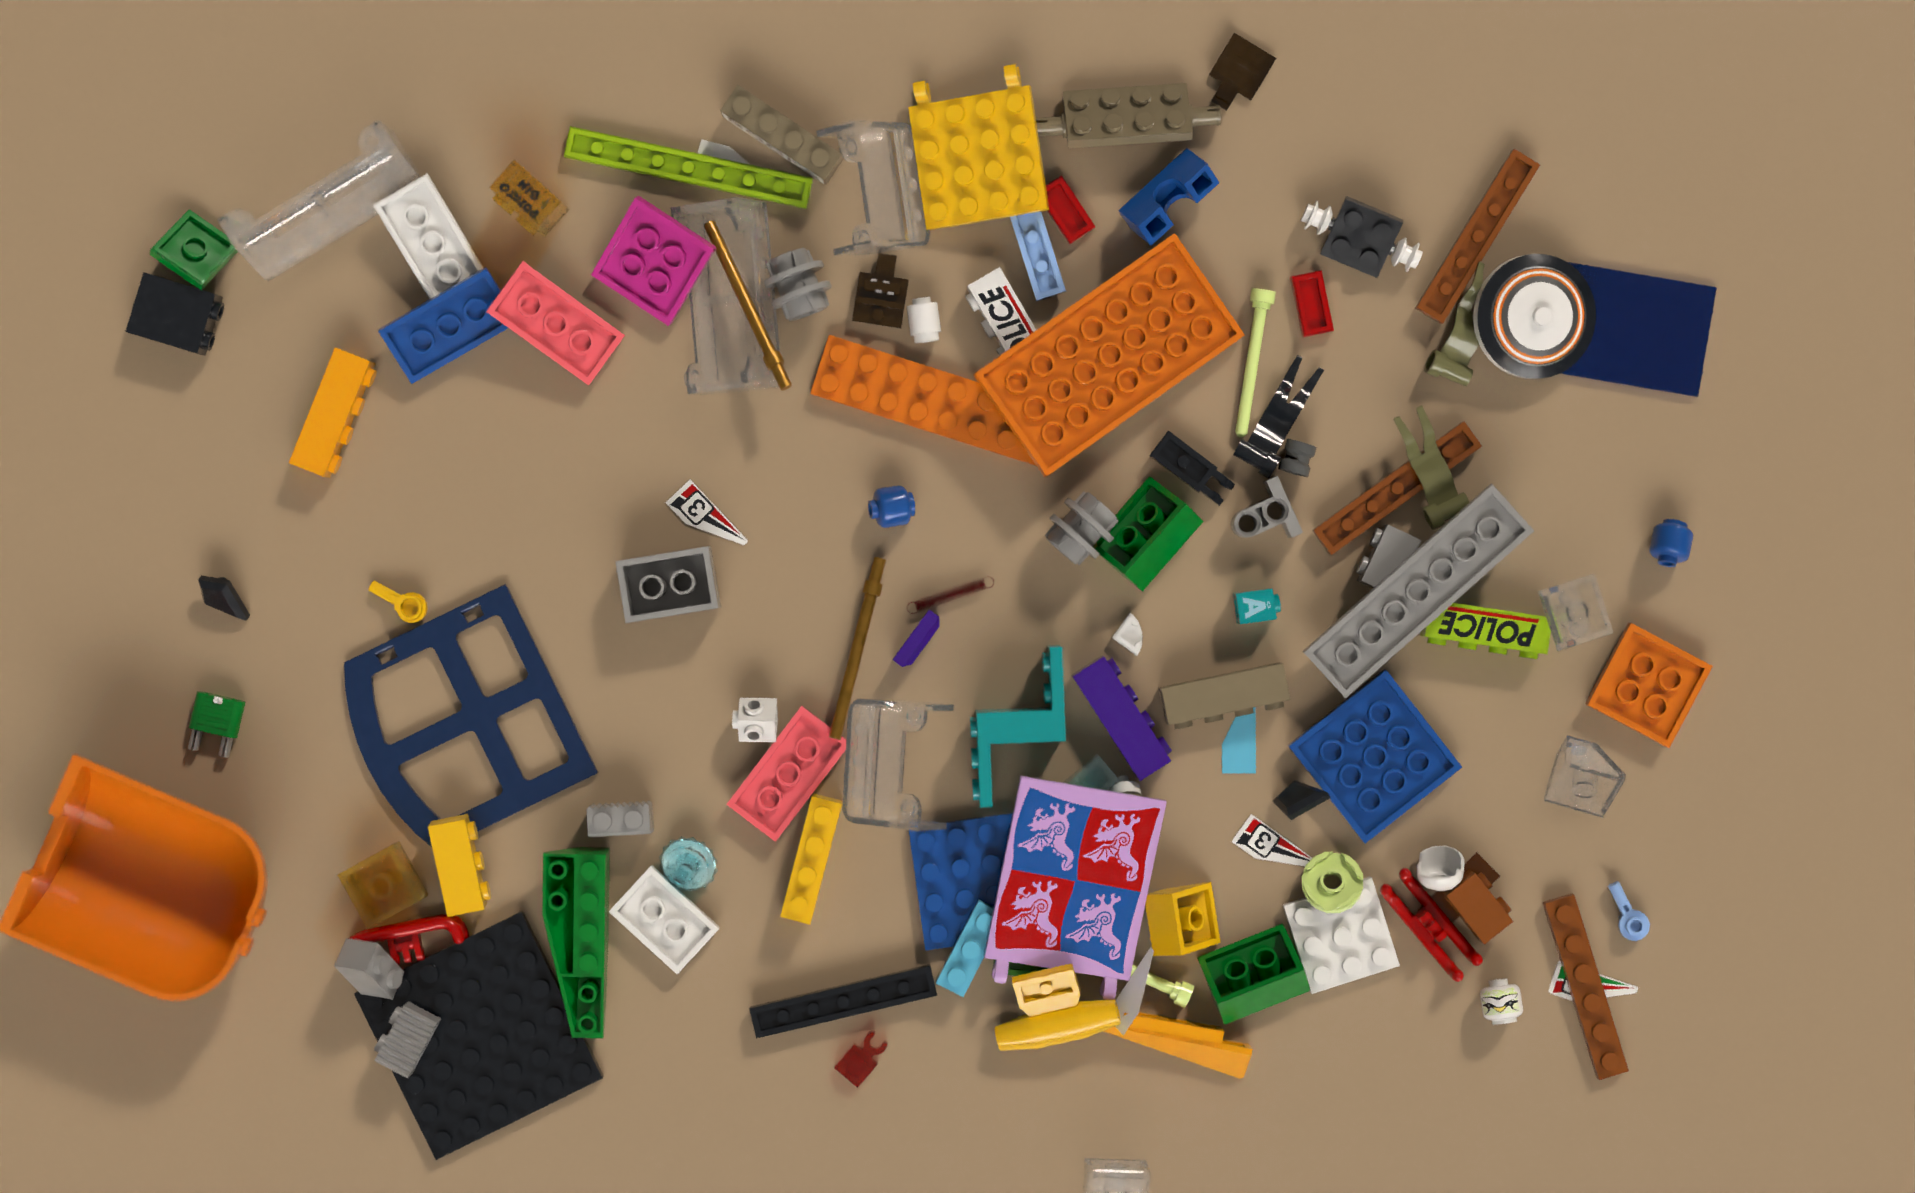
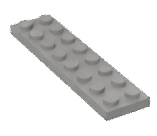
M1493 484L1488 485L1303 652L1338 691L1347 698L1533 533L1534 530Z

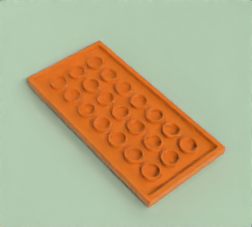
M1174 233L973 375L1044 477H1047L1244 337L1245 334Z

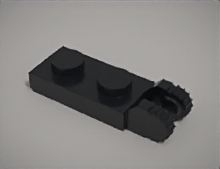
M1170 431L1166 432L1149 455L1196 492H1201L1219 506L1224 500L1217 492L1205 486L1211 476L1226 489L1232 490L1235 486L1231 480L1217 470L1218 467Z

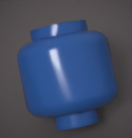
M900 485L877 489L874 492L873 500L868 501L870 518L876 519L878 525L882 528L908 524L910 518L915 515V501L912 492H907Z
M1665 519L1663 523L1654 527L1649 552L1658 559V564L1666 567H1675L1677 563L1688 560L1693 533L1687 528L1688 525L1685 522Z

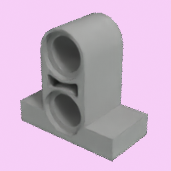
M1278 476L1263 482L1269 498L1237 512L1231 519L1232 531L1237 536L1243 538L1255 536L1282 524L1288 538L1303 533ZM1272 502L1278 503L1282 508V515L1277 520H1273L1267 515V507ZM1243 515H1249L1254 521V527L1248 533L1243 532L1238 525L1239 519Z

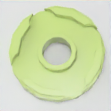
M1323 852L1314 856L1306 864L1302 875V891L1307 901L1316 909L1326 913H1341L1352 908L1360 899L1363 891V873L1358 863L1349 855ZM1329 875H1335L1340 878L1342 883L1338 888L1330 889L1324 885V879Z

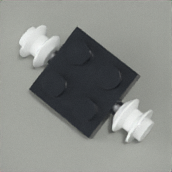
M1348 196L1345 197L1336 218H1332L1331 206L1322 210L1318 208L1317 200L1314 205H1307L1301 221L1306 223L1304 229L1306 230L1311 225L1317 227V235L1325 232L1327 227L1330 230L1321 249V255L1378 278L1388 255L1391 256L1393 267L1400 262L1405 264V272H1408L1410 267L1416 269L1423 251L1418 250L1420 243L1413 247L1408 246L1406 237L1398 241L1397 244L1394 243L1403 225V219Z

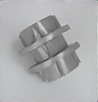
M806 248L796 249L779 255L766 263L770 277L764 281L765 287L778 288L781 297L773 300L772 306L773 309L782 308L786 319H789V321L798 320L820 312L829 306L825 292L831 289L832 286L830 281L818 282L815 272L821 270L824 265L822 260L813 261L809 250H806Z
M1083 492L1075 501L1070 498L1064 501L1071 511L1063 520L1053 514L1049 519L1054 525L1045 535L1046 539L1075 565H1080L1089 555L1096 559L1099 553L1092 546L1100 537L1110 543L1114 537L1109 532L1118 522L1117 517L1089 492Z

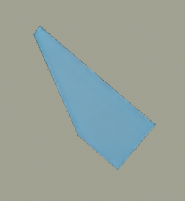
M1256 707L1253 708L1254 713L1235 717L1222 743V774L1256 773Z

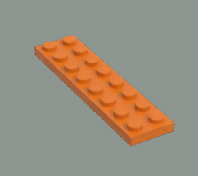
M832 335L828 336L811 389V395L1036 466L979 382Z

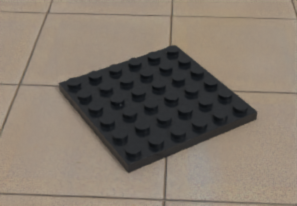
M523 910L469 936L462 944L455 943L424 960H420L402 969L404 971L402 983L397 988L393 1000L362 995L358 991L354 993L377 1042L382 1034H389L393 1025L388 1022L396 1007L402 1008L407 1002H411L419 1008H423L425 1011L441 1018L412 1075L406 1078L392 1070L435 1160L604 1077L586 1038H572L560 986Z

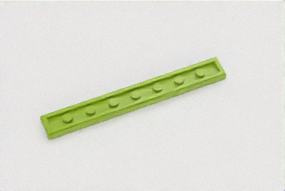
M572 126L569 128L564 157L568 159L803 209L808 207L813 178Z

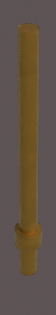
M709 221L704 224L705 231L711 243L717 247L715 252L764 354L762 359L766 368L772 371L780 390H787L792 387V384L783 367L784 359L780 351L775 350L715 221Z
M874 557L869 579L864 582L862 593H865L829 733V737L841 740L876 598L881 595L883 584L880 582L886 560Z

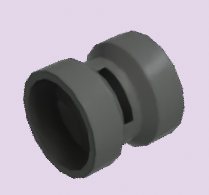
M1287 439L1285 444L1286 455L1285 458L1281 459L1278 469L1298 476L1308 477L1311 469L1309 461L1314 457L1317 447Z

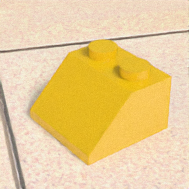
M1211 882L1167 888L1147 894L1145 909L1150 941L1154 950L1153 956H1182L1221 943Z

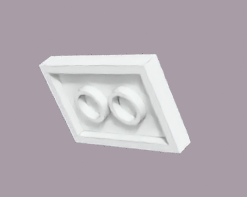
M653 865L646 870L609 911L610 914L676 974L685 967L720 928Z

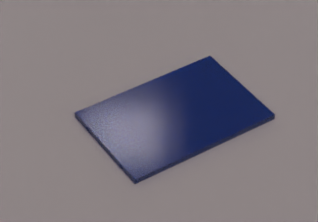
M1568 262L1582 274L1590 286L1596 306V326L1592 340L1583 356L1572 367L1560 374L1698 397L1717 287Z

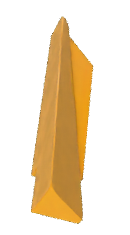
M1143 1012L1137 1014L1124 1036L1115 1026L1104 1031L1239 1079L1245 1075L1253 1050L1249 1044L1223 1040L1224 1030L1220 1026Z

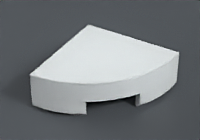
M1129 613L1112 638L1137 656L1142 647V629L1135 616Z

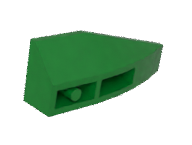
M575 847L543 853L542 916L572 1038H604L610 885V848Z

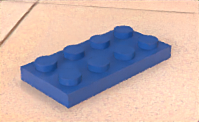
M487 267L378 329L379 334L411 384L508 329L507 326L486 312L501 291Z

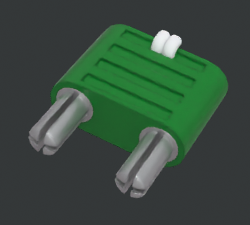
M197 691L188 727L192 729L188 749L193 751L199 750L203 732L222 736L218 755L228 758L233 738L238 737L246 702Z

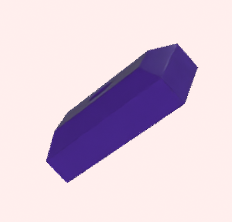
M930 609L927 611L895 655L893 661L902 667L913 664L940 627L937 614Z

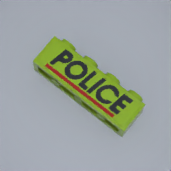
M1453 603L1425 627L1419 636L1428 637L1427 643L1446 646V640L1459 641L1458 648L1476 650L1477 644L1489 646L1488 652L1507 655V650L1513 649L1519 650V657L1538 659V653L1548 655L1553 618Z

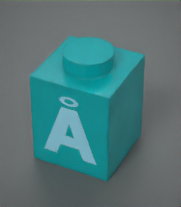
M1272 588L1233 593L1237 624L1276 620V613L1281 612L1279 595L1273 594Z

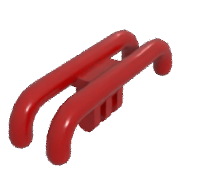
M1402 868L1398 873L1399 878L1423 908L1413 915L1389 884H1383L1380 887V894L1443 970L1454 981H1462L1464 978L1463 972L1437 942H1441L1448 936L1474 966L1482 964V956L1472 947L1420 885L1411 871L1407 868Z
M439 914L365 929L352 935L349 939L367 942L387 940L390 957L400 965L399 952L403 953L405 963L412 962V949L415 950L417 961L425 959L420 933L446 929L451 933L454 943L462 944L469 937V932L465 922L460 917H447V914Z

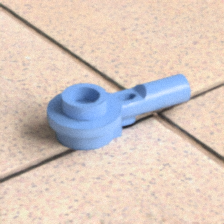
M1619 881L1608 885V888L1621 912L1618 923L1620 933L1628 940L1638 941L1643 939L1649 932V919L1644 913L1632 909Z

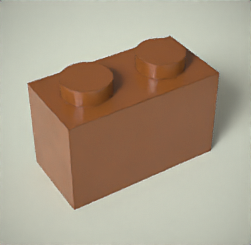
M1469 869L1464 873L1463 879L1452 890L1441 891V894L1475 937L1485 945L1514 922L1508 915L1512 910L1501 896L1496 899L1489 891L1493 886L1482 872L1477 875Z

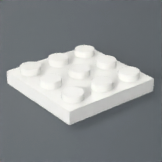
M1372 877L1363 879V891L1360 899L1352 908L1341 913L1320 911L1313 907L1306 897L1282 904L1299 959L1307 976L1311 994L1400 966Z

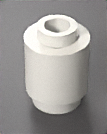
M930 297L912 299L913 305L907 306L910 335L914 336V342L925 343L939 340L938 333L941 332L937 302H931Z

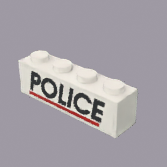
M1000 267L967 286L969 294L965 297L973 311L980 310L985 320L981 322V325L988 337L992 338L995 336L1001 346L996 349L999 356L1036 331Z

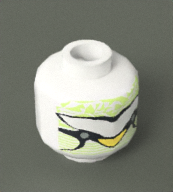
M1507 978L1490 980V987L1483 988L1480 991L1483 1016L1488 1020H1492V1025L1517 1022L1516 1017L1523 1013L1520 988L1515 984H1508Z

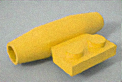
M1073 963L1013 976L1012 985L1019 1008L1026 1014L995 1026V1036L1000 1051L1040 1049L1088 1038L1121 1024V1019L1115 999L1079 1001L1080 987Z

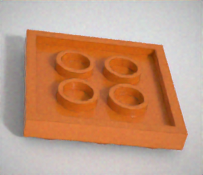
M1628 623L1585 705L1664 747L1670 748L1713 666L1635 624Z

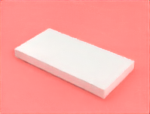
M428 173L373 204L429 299L484 268Z

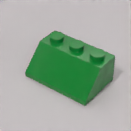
M1149 476L1115 515L1118 522L1109 532L1114 539L1109 543L1100 537L1092 547L1106 562L1143 592L1204 521L1185 502Z
M1284 924L1197 957L1224 1025L1311 991L1303 965Z

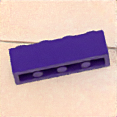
M1101 656L1071 676L1138 780L1141 781L1171 762L1168 754L1172 750L1163 736L1157 739L1151 728L1155 724L1146 710L1140 713L1134 702L1139 699L1131 686L1128 684L1124 687L1117 676L1122 674L1115 661L1112 658L1107 661L1104 656Z

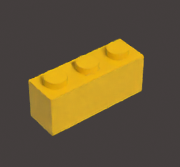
M468 814L431 821L428 825V831L447 917L484 910L488 903L487 900L491 899V892L488 881L483 882L481 870H484L485 866L482 852H476L474 840L478 839V832L475 821L470 822Z

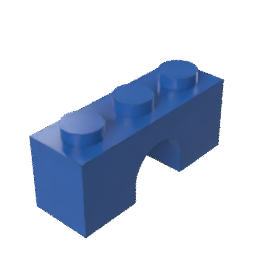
M1186 148L1118 211L1131 230L1152 246L1174 225L1166 214L1173 202L1181 198H1189L1198 203L1220 182L1209 165Z

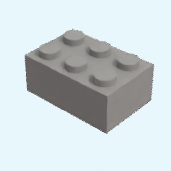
M711 546L615 561L625 623L721 608Z

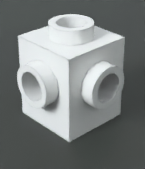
M740 698L739 710H733L732 727L733 729H738L739 742H776L778 726L777 698Z

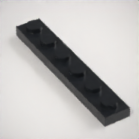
M928 964L751 1006L749 1010L757 1039L937 996L931 965Z

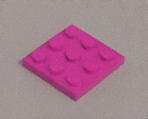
M637 196L634 198L591 275L669 326L673 323L717 247L642 197Z

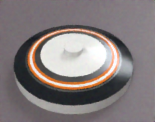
M1528 254L1512 258L1499 265L1489 274L1477 294L1473 312L1476 338L1487 358L1499 369L1510 375L1528 379H1541L1558 375L1572 367L1583 356L1592 340L1596 326V306L1593 293L1582 274L1571 264L1558 257L1546 254Z

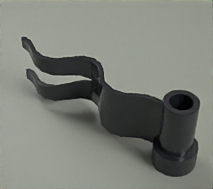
M1299 355L1296 356L1248 442L1242 439L1233 454L1259 469L1258 473L1268 479L1281 459L1280 456L1276 455L1324 372V369L1319 367L1293 400L1287 403L1292 384L1302 361V357Z

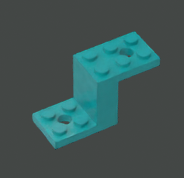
M1047 646V652H1042V671L1048 672L1049 683H1043V700L1045 703H1049V707L976 710V717H970L971 738L977 737V748H971L972 769H978V779H972L973 800H979L980 807H993L990 744L1066 741L1062 646Z

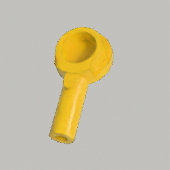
M375 580L369 586V592L394 605V610L397 611L403 621L416 623L425 617L428 607L422 595L415 592L401 595Z

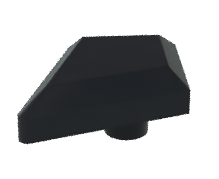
M200 576L198 581L204 604L247 621L250 614L230 580L224 577Z
M1294 780L1273 800V803L1290 820H1293L1330 799L1331 796L1324 790Z

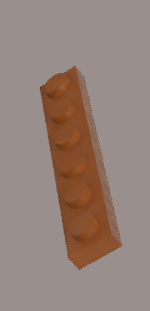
M1516 149L1510 152L1415 309L1439 324L1444 323L1476 271L1478 262H1481L1540 167L1539 163Z
M1465 421L1436 440L1437 447L1449 469H1452L1482 447ZM1409 460L1312 530L1329 555H1333L1423 490L1422 484Z
M1571 893L1542 902L1596 1078L1602 1080L1628 1072V1066L1575 895Z

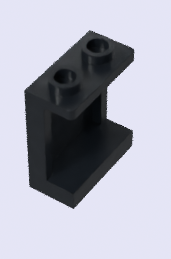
M143 272L125 332L205 356L207 350L210 351L214 345L215 333H213L216 321L221 319L224 312L223 297Z

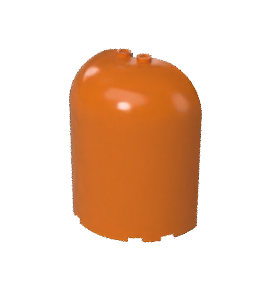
M73 754L48 811L49 814L55 816L33 868L23 871L19 877L0 921V932L157 999L181 1001L198 997L210 991L231 972L241 955L246 957L249 954L254 943V939L251 938L256 927L259 928L266 916L267 910L263 909L268 888V871L261 848L255 839L235 822L77 754Z

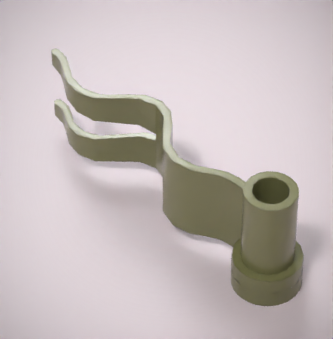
M1478 262L1473 282L1456 308L1453 329L1441 351L1433 350L1429 355L1424 367L1425 373L1435 377L1440 375L1463 386L1469 384L1473 375V369L1467 366L1479 346L1474 330L1473 312H1471V309L1482 286L1484 263Z
M1421 405L1416 410L1423 429L1424 453L1420 452L1416 440L1400 416L1393 419L1404 440L1409 462L1424 489L1428 505L1423 507L1422 510L1427 523L1434 530L1445 525L1444 521L1453 518L1469 503V500L1464 492L1461 494L1457 493L1450 469L1437 447L1433 427Z

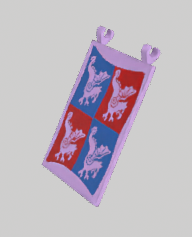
M1020 776L984 958L995 960L991 974L994 982L1003 984L1007 981L1009 962L1044 968H1053L1073 963L1076 973L1103 977L1099 991L1100 995H1102L1104 1000L1115 999L1117 979L1130 980L1167 803L1166 800Z

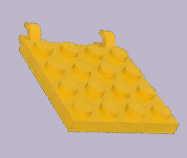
M1016 64L1003 66L1008 89L931 103L929 83L925 81L913 83L917 105L910 106L908 109L926 230L931 231L1049 210L1032 89L1030 85L1022 86L1020 69Z

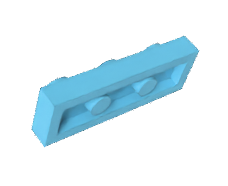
M979 899L977 900L936 979V984L964 997L984 959L993 906Z

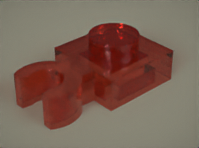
M874 1030L866 1034L862 1048L854 1042L834 1066L840 1074L857 1088L878 1065V1062L872 1057L883 1053L887 1048L888 1042L885 1040L878 1047L871 1045L870 1040L875 1035Z

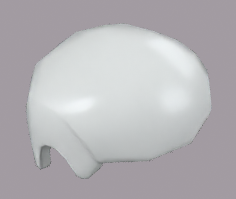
M1432 846L1420 853L1419 863L1417 864V877L1426 888L1436 891L1452 890L1462 881L1464 857L1457 849L1448 846Z

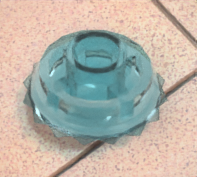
M681 836L678 840H670L669 844L663 847V852L659 856L661 862L660 869L663 871L667 881L680 890L696 891L699 888H706L708 883L714 881V875L718 872L716 867L718 860L713 856V850L707 848L705 842H698L694 837L686 839Z

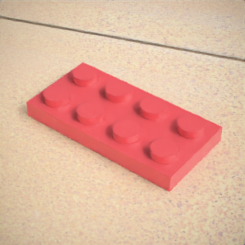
M524 261L521 262L486 310L495 319L587 385H590L625 336Z
M801 706L777 737L776 742H773L726 805L776 842L851 742L841 736V740L830 738L831 727L804 706Z

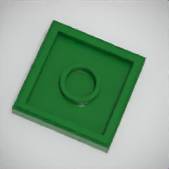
M188 209L150 249V256L202 290L240 250V244Z

